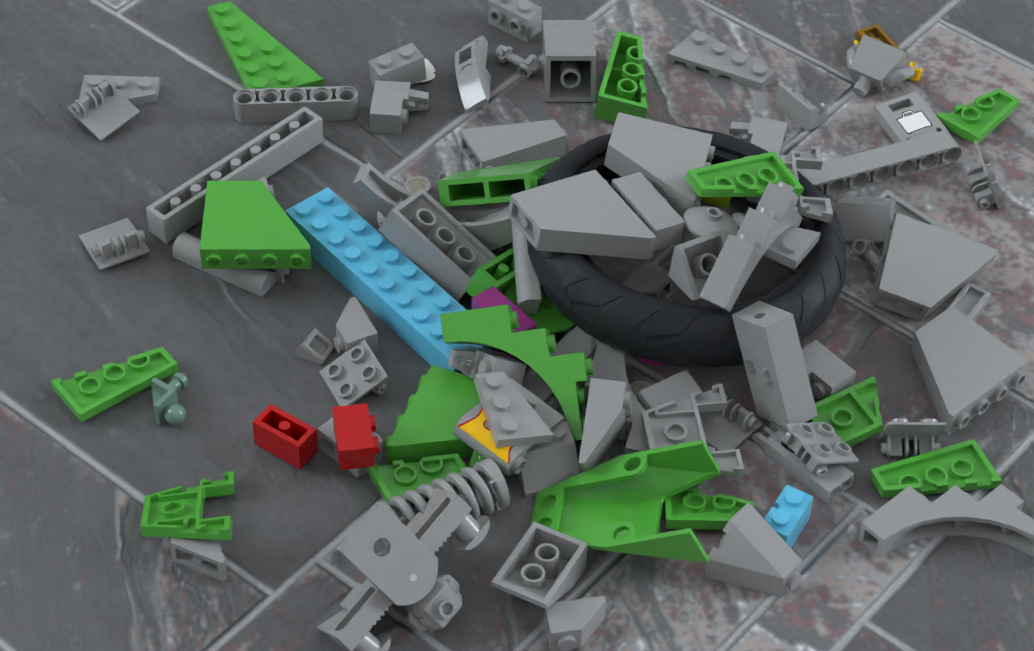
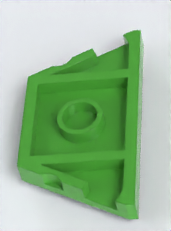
M874 376L816 402L815 406L818 416L805 422H826L830 424L838 437L850 447L881 433L883 424L879 410L880 403L876 390V378Z

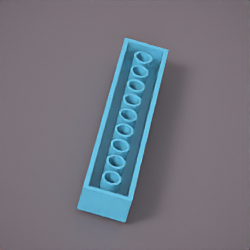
M328 187L285 210V213L310 244L311 256L431 366L435 365L463 374L462 371L447 365L451 349H468V346L471 345L498 351L496 348L483 345H448L444 343L440 314L465 311L466 309Z

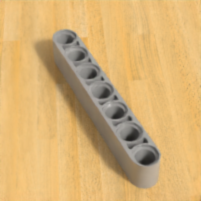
M939 131L823 162L821 170L799 169L798 171L815 186L824 198L952 164L961 157L962 149L948 131Z

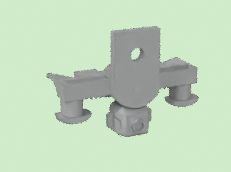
M434 488L424 512H418L407 526L399 521L382 503L376 501L336 548L366 578V581L363 584L357 583L340 603L344 610L315 629L325 633L349 651H388L391 643L390 636L387 633H381L376 638L370 630L372 625H376V620H380V616L384 615V611H389L388 606L392 604L397 606L405 605V610L408 612L407 621L418 631H435L445 628L462 607V595L459 593V583L451 575H437L438 558L434 555L435 551H439V547L443 546V542H447V537H451V533L459 540L454 545L457 551L466 552L473 549L487 535L490 528L489 518L487 516H480L475 520L469 514L472 508L459 495L438 488ZM384 538L386 542L384 552L375 554L373 549L374 543L378 539Z

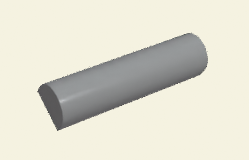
M511 221L517 307L525 314L536 315L542 300L541 284L528 254L527 238Z
M183 232L174 242L172 249L173 258L260 297H263L277 282L276 272L269 269H202L200 238Z

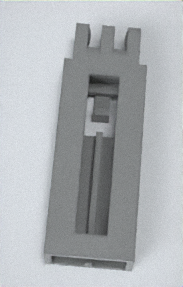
M771 422L768 427L765 426L760 432L752 436L753 441L764 450V454L826 504L852 486L854 473L841 463L828 464L826 467L828 472L823 477L813 475L806 467V464L802 463L801 458H798L795 453H791L793 450L786 444L785 434L789 431L788 429Z

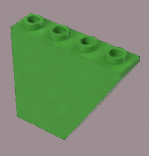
M561 157L456 172L437 181L440 205L442 207L510 202L512 194L538 187L542 176Z
M207 181L200 241L202 269H312L310 244L262 181Z
M432 365L428 373L421 376L416 394H411L409 397L407 409L404 414L399 415L393 434H389L385 440L384 451H387V464L393 465L392 461L403 460L404 463L419 462L423 457L458 453L461 458L472 457L474 450L457 438L453 432L461 417L480 403L474 379L467 375Z

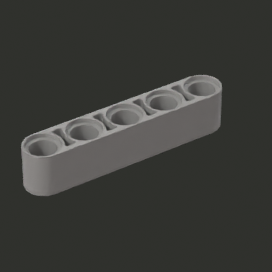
M351 86L242 89L236 91L233 95L235 119L241 123L281 122L304 106L320 116L322 121L352 120L359 114L358 91Z

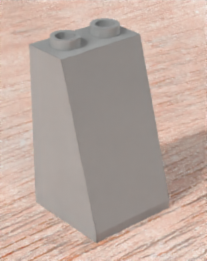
M543 20L542 44L545 102H595L596 48L592 20Z

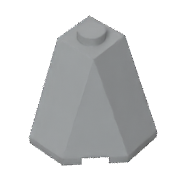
M747 503L727 522L723 529V532L726 534L719 543V549L713 546L710 551L705 576L713 580L782 597L789 589H795L802 579L800 574L802 560L756 509Z

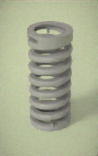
M486 458L475 463L472 468H462L458 474H447L444 480L436 478L430 483V486L422 484L417 487L416 491H405L401 497L394 495L388 499L387 504L385 500L379 502L399 521H404V525L407 526L415 517V513L411 508V501L415 504L417 513H423L427 505L425 495L430 498L434 488L456 494L453 489V484H455L458 488L459 496L472 508L469 514L475 520L480 517V509L484 514L490 515L494 512V505L497 511L507 508L510 504V495L505 478L498 465L491 458ZM467 478L472 482L473 491L467 483ZM397 508H399V510L402 513V517L398 518L396 513ZM381 538L382 541H383V543H384L385 546H386V542H385L384 538Z

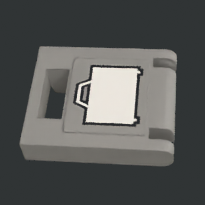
M917 91L875 105L872 115L894 143L939 131H948Z

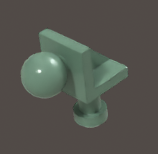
M176 372L171 377L172 381L168 384L155 377L151 380L155 421L159 426L165 421L171 425H179L186 418V411L178 404L177 391L184 389L188 385V378L183 373Z

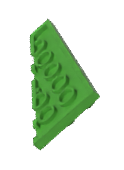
M232 2L218 3L207 7V14L244 89L324 87V79Z

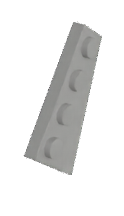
M697 29L667 53L666 61L675 64L676 61L686 63V67L696 70L697 67L709 70V75L716 77L728 76L731 77V82L760 91L776 78V70Z

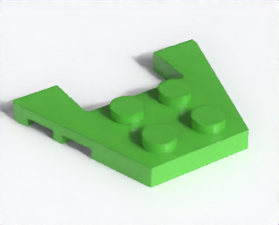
M235 472L223 473L224 479L211 482V479L200 480V486L188 487L186 490H183L182 486L145 496L141 519L142 536L232 540L233 525L231 515L202 519L205 498L235 494Z

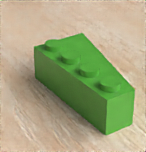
M617 31L598 94L593 118L615 123L618 112L641 118L646 117L648 107L645 98L646 86H644L645 72L642 63V37Z

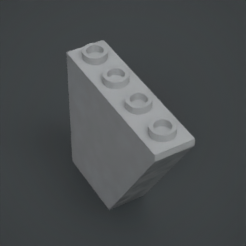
M618 112L608 143L604 165L621 177L641 172L660 195L668 201L669 205L683 218L686 210L691 207L700 206L702 197H699L687 182L685 176L688 170L711 165L710 162H712L715 146H711L713 135Z
M596 170L518 192L510 197L507 216L536 250L646 260L651 259L653 256L657 238L654 232L644 224L639 216Z
M897 213L887 229L870 303L921 322L961 290L967 282L972 281L983 272L997 255L998 250L986 244L962 237L959 234H954L934 225L913 219L910 216Z
M953 305L915 331L911 351L940 422H946L944 432L948 435L958 428L963 429L970 419L977 414L982 415L989 405L996 400L1001 401L1008 391L1014 387H1020L1027 378L1026 370L1029 361Z

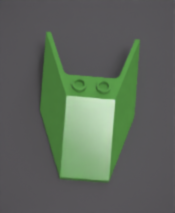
M703 440L620 455L537 492L531 525L533 522H537L588 543V549L709 563L708 555L691 528L659 533L663 502L667 498L720 475L721 470Z

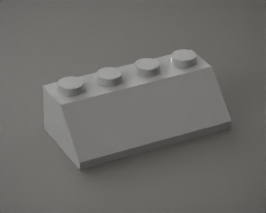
M423 188L394 207L378 229L408 259L457 302H460L468 295L466 289L477 269L496 258L488 248Z

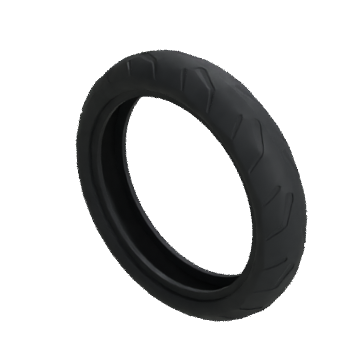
M678 126L713 135L711 146H715L712 162H710L711 165L768 153L765 149L720 132ZM612 133L591 139L562 156L542 176L538 186L592 170H596L611 186L612 180L621 177L604 165ZM797 171L799 183L804 188L801 195L804 197L824 198L815 186ZM731 197V199L756 210L759 204L748 201L747 197ZM834 213L831 223L802 216L803 219L798 228L820 232V237L816 245L797 266L798 271L785 285L764 297L734 304L731 312L718 306L680 304L643 294L608 275L586 254L539 251L527 239L528 254L541 284L542 291L572 323L588 335L612 348L646 360L688 368L744 365L732 314L758 301L792 313L799 341L801 342L818 329L828 317L843 288L846 271L844 237Z

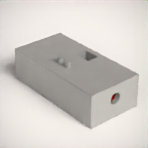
M761 301L732 314L757 415L786 429V423H805L818 416L793 314Z

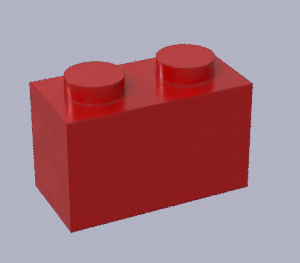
M367 403L332 407L333 427L340 470L375 467V454H380L378 436H372V432H376V421L374 414L369 415Z
M272 404L252 422L254 444L300 470L318 452L317 429Z

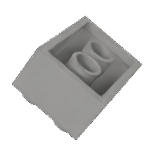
M591 378L579 456L581 473L599 464L625 427L626 417L632 416V392H628L626 382Z
M533 522L492 580L491 586L547 609L573 588L585 570L588 543Z

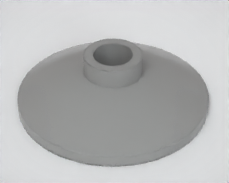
M695 206L686 210L683 215L684 226L697 237L724 229L727 238L729 234L736 236L738 231L735 220L716 207Z

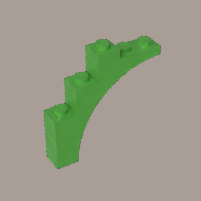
M508 304L440 314L444 343L448 345L476 344L493 347L519 358L535 370L557 397L564 411L574 442L582 441L585 422L582 406L586 405V395L584 388H579V384L589 383V375H594L592 358H587V354L584 352L552 356V352L556 351L554 334L550 335L549 330L546 328L515 332V328H519L517 311H512V307Z

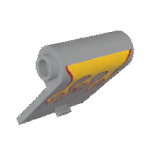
M512 378L510 379L551 431L564 421V416ZM481 402L461 417L453 432L457 438L485 459L491 458L498 465L499 469L508 476L522 471L527 463L525 459L527 450L534 445L496 448Z

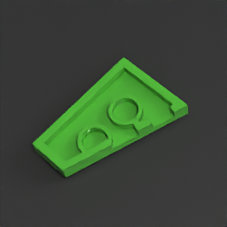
M997 89L975 98L974 103L966 106L960 104L954 107L952 112L947 114L941 112L936 114V116L949 131L974 144V140H977L979 144L1019 107L1020 99L1001 89Z
M454 453L423 457L419 462L404 463L403 460L392 461L393 465L377 466V463H375V467H366V472L387 503L388 499L394 495L401 497L405 491H416L417 487L422 484L430 486L434 479L440 478L444 480L447 474H458L462 468L467 466L459 454Z
M691 487L688 491L684 490L664 501L666 529L723 530L727 522L747 503L754 507V501L724 494H717L713 497L700 494V489Z

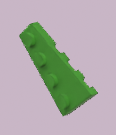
M775 151L688 170L685 179L699 197H762L769 182L777 185L779 181L794 188L793 192L797 196H801L804 190L803 186Z
M163 347L128 357L127 362L121 364H114L113 362L104 364L101 370L88 374L84 370L74 373V378L61 381V378L51 380V386L80 422H83L151 386V380L154 377L163 380L178 372L179 369L178 363Z
M975 439L873 468L870 470L869 475L882 498L895 497L908 486H911L921 494L945 493L954 485L963 491L994 489L1002 483V479Z

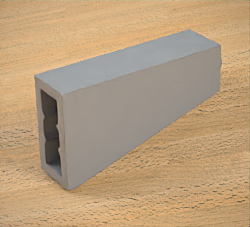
M555 119L460 130V150L474 170L486 168L489 165L496 167L555 158L566 154L568 135L566 130L561 128Z

